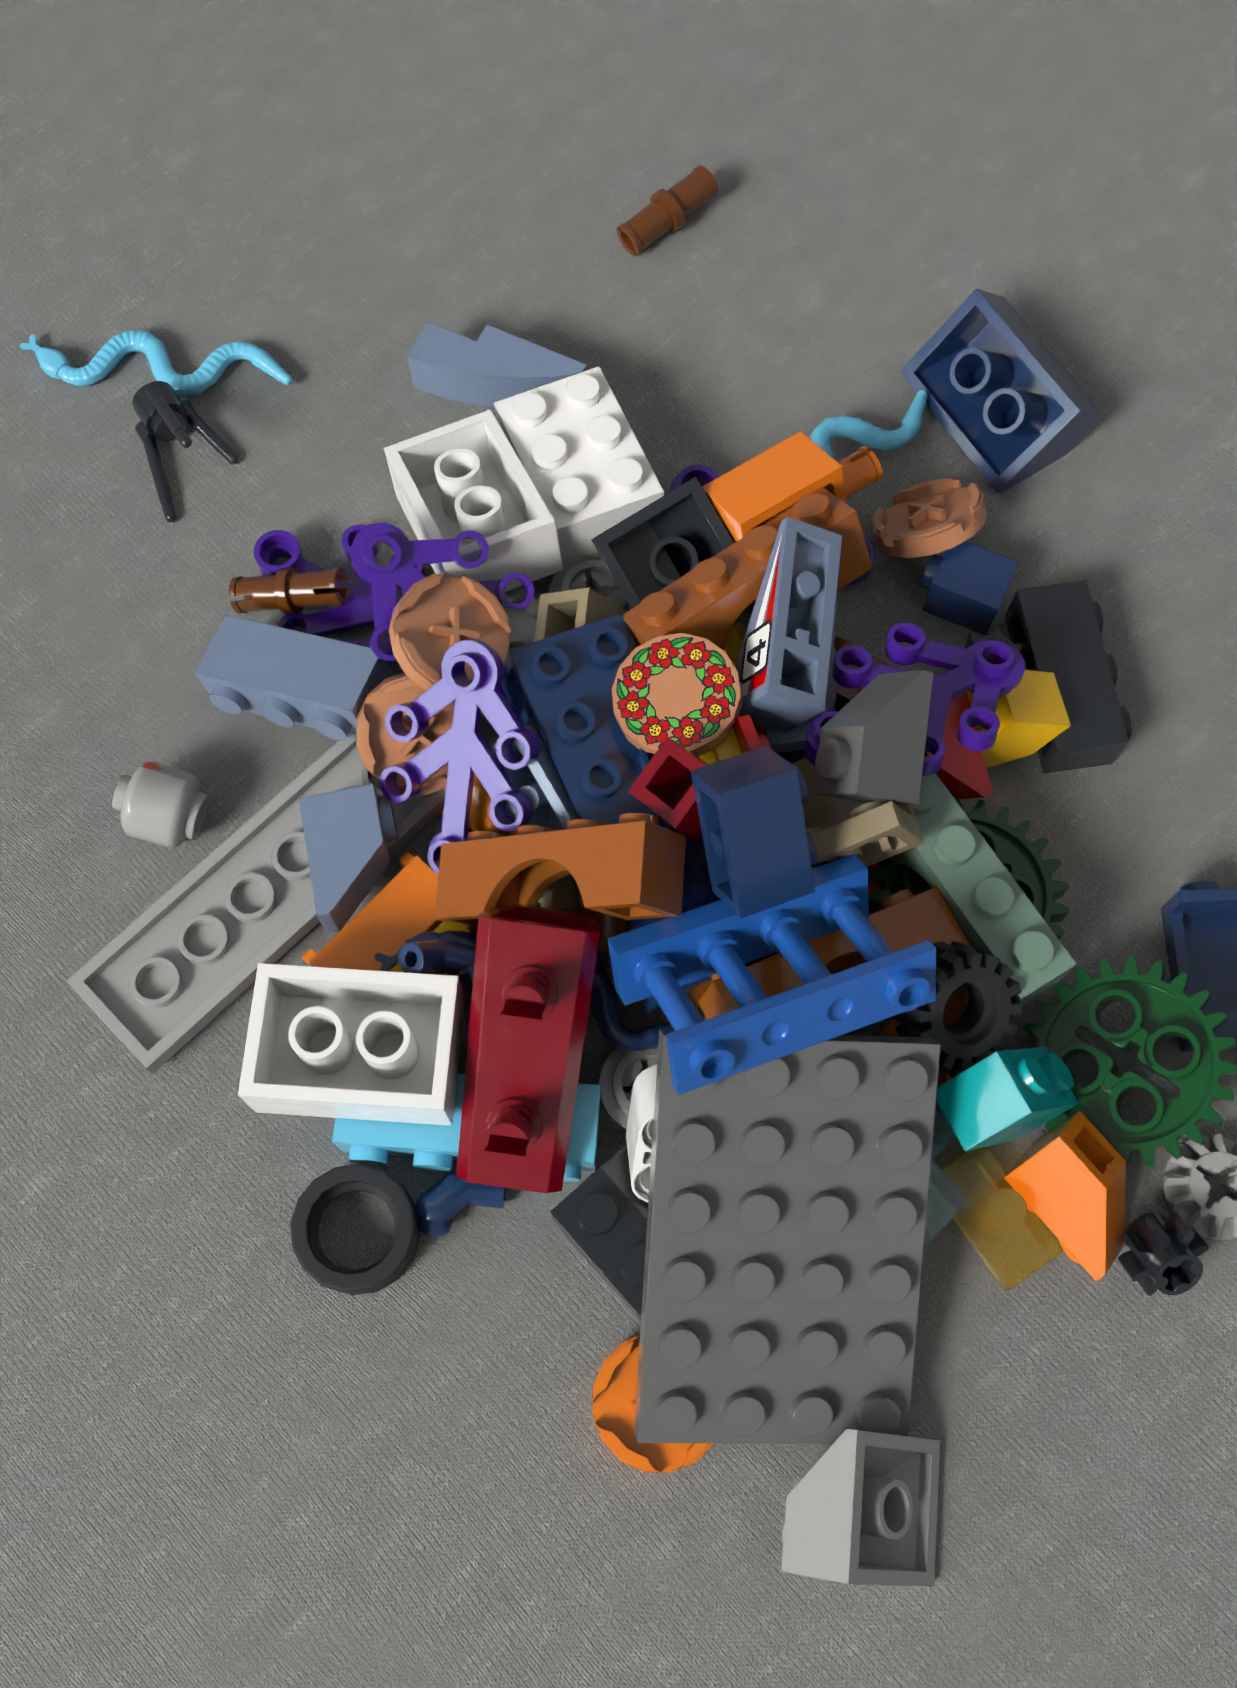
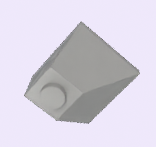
M846 1429L786 1496L785 1522L782 1529L783 1552L781 1572L844 1584L934 1587L940 1440Z

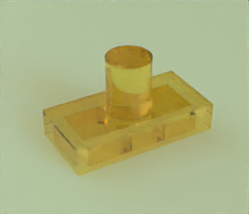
M983 1147L970 1150L931 1177L929 1185L1004 1291H1008L1063 1253V1251L1036 1214L1027 1209L1024 1198L1005 1180L1006 1173L988 1148Z

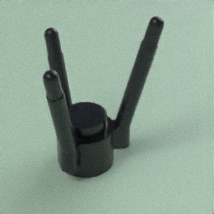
M154 381L142 386L133 397V408L141 420L135 426V430L144 444L165 519L172 523L176 520V513L155 440L157 438L163 441L177 439L182 447L189 448L192 445V440L186 433L187 424H190L230 464H236L238 456L197 415L189 401H181L170 384L163 381Z

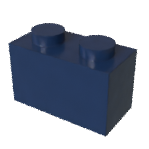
M763 746L691 771L712 892L742 919L815 892L811 865L817 861V851L813 838L806 829L802 806L808 800V790L803 774L795 764L789 763L767 746Z

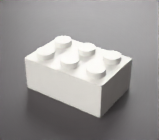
M599 366L494 402L497 422L555 520L563 567L562 571L571 568L581 561L601 557L591 539L664 496V491Z
M491 410L384 448L396 497L418 540L453 539L462 532L475 531L480 533L488 543V557L479 567L464 569L456 565L454 561L433 563L431 566L435 574L448 573L446 576H453L459 579L465 576L477 581L500 580L507 574L522 573L533 582L563 570L555 520ZM466 538L460 542L458 552L463 560L474 562L480 555V548L475 540ZM510 580L506 584L504 592L520 587L523 584L518 580Z
M258 963L238 1096L257 1113L452 1126L466 996L459 977Z

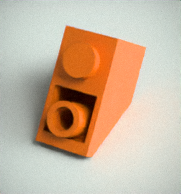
M1079 1110L1027 1149L1004 1178L1013 1187L1020 1203L1026 1209L1035 1213L1058 1238L1063 1251L1072 1261L1080 1264L1095 1281H1098L1107 1274L1124 1246L1126 1161Z

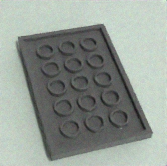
M659 1029L634 1433L637 1443L833 1444L846 1429L908 1436L941 1044L933 1038L841 1035L724 1078L719 1082L678 1095L672 1084L666 1034L675 1030Z

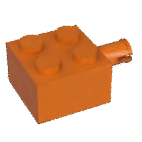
M799 431L702 486V489L735 543L743 538L748 531L762 526L793 506L801 497L812 494L821 487H824L846 503V498L871 483L881 480L883 472L877 456L872 450L869 452L867 446L858 448L856 452L837 462L803 432ZM756 599L750 604L753 608H754Z

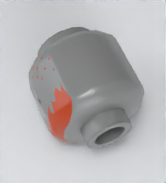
M150 761L143 763L134 772L133 776L126 774L121 776L114 791L112 808L121 811L120 822L122 829L127 835L163 847L175 848L180 846L187 838L192 840L197 838L206 818L210 796L202 792L201 781L197 775Z

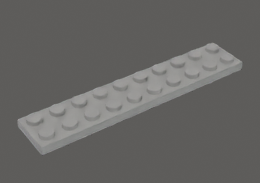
M522 586L514 588L505 593V596L510 602L519 603L525 596V589ZM535 598L523 609L510 610L503 607L509 617L512 631L508 635L509 649L534 642L539 602ZM481 711L479 732L488 746L491 747L497 743L500 736ZM347 737L345 740L336 742L67 979L66 982L140 1063L151 1073L156 1072L255 981L258 963L274 964L320 922L316 915L299 798L374 784L381 804L392 803L396 818L399 839L388 841L390 856L392 857L444 809L446 788L428 795L418 794L416 797L400 803L392 802L383 795L380 788V780L377 777L375 778L364 766L356 745V739Z

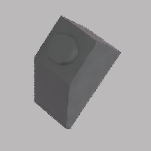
M917 670L879 674L821 728L820 743L815 758L816 779L814 794L862 803L873 801L888 803L892 801L896 805H919L933 672Z

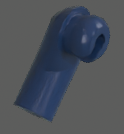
M444 940L406 943L400 949L398 960L403 972L434 974L458 971L463 990L466 992L472 991L476 946Z

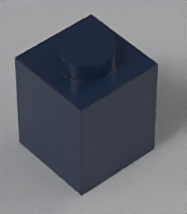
M967 541L946 550L944 557L937 554L932 555L920 582V586L929 589L922 611L984 636L987 635L1019 562Z

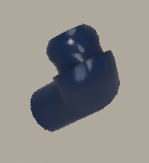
M457 1171L448 1173L419 1196L415 1206L416 1214L418 1215V1228L424 1235L429 1237L444 1236L450 1231L452 1217L466 1205L503 1209L507 1188L468 1183L456 1176Z

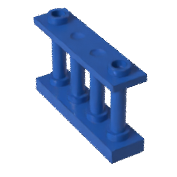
M856 854L812 868L815 892L742 919L722 900L681 913L679 917H669L608 938L615 990L624 1005L626 1006L654 996L675 1030L666 1034L672 1084L678 1095L719 1082L740 1072L936 1001V947L930 940L896 952L893 951L869 921L868 868ZM842 930L866 960V963L831 974L807 941ZM780 951L804 985L767 997L745 966V963ZM717 973L740 1008L702 1021L680 986Z

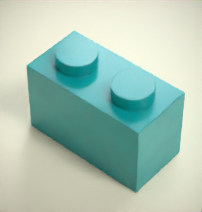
M1046 1046L996 1051L939 1086L936 1093V1100L964 1151L1015 1141L1079 1104L1070 1089L1074 1086V1081L1069 1069L1055 1053H1049Z

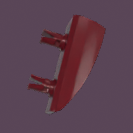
M517 904L492 908L479 914L456 1173L457 1177L468 1183L546 1194L562 1191L601 931L599 925L594 920L570 909Z

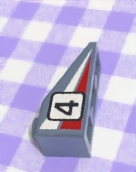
M788 516L781 521L738 655L736 670L739 675L742 707L739 716L749 714L753 723L787 732L825 710L842 535Z

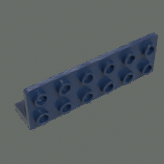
M617 614L508 650L504 663L502 688L512 710L522 725L537 723L579 819L595 820L610 825L618 824L619 816L626 813H644L659 817V826L686 836L681 913L721 900L712 892L704 844L672 827L628 792L654 754L648 753L642 748L639 750L627 740L613 711L612 686L618 668L630 653L638 647L631 630L623 620L624 616ZM669 917L625 920L629 931ZM769 955L750 961L748 963L749 965L753 964L755 962L768 958ZM708 976L680 987L683 991H687L711 981L712 978ZM654 996L641 1000L647 1015L661 1010Z

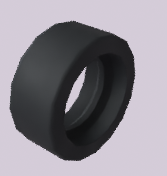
M363 1164L335 1167L314 1179L298 1198L290 1222L292 1249L303 1271L320 1285L349 1295L375 1293L399 1280L413 1262L421 1238L415 1204L408 1191L384 1170ZM362 1190L376 1194L387 1203L394 1216L395 1234L391 1247L381 1260L367 1268L350 1270L337 1266L325 1256L319 1244L318 1226L323 1211L332 1200L346 1192Z

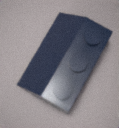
M980 289L974 290L899 372L916 394L919 390L927 392L926 406L997 493H1003L1064 457L1106 416L1007 299Z

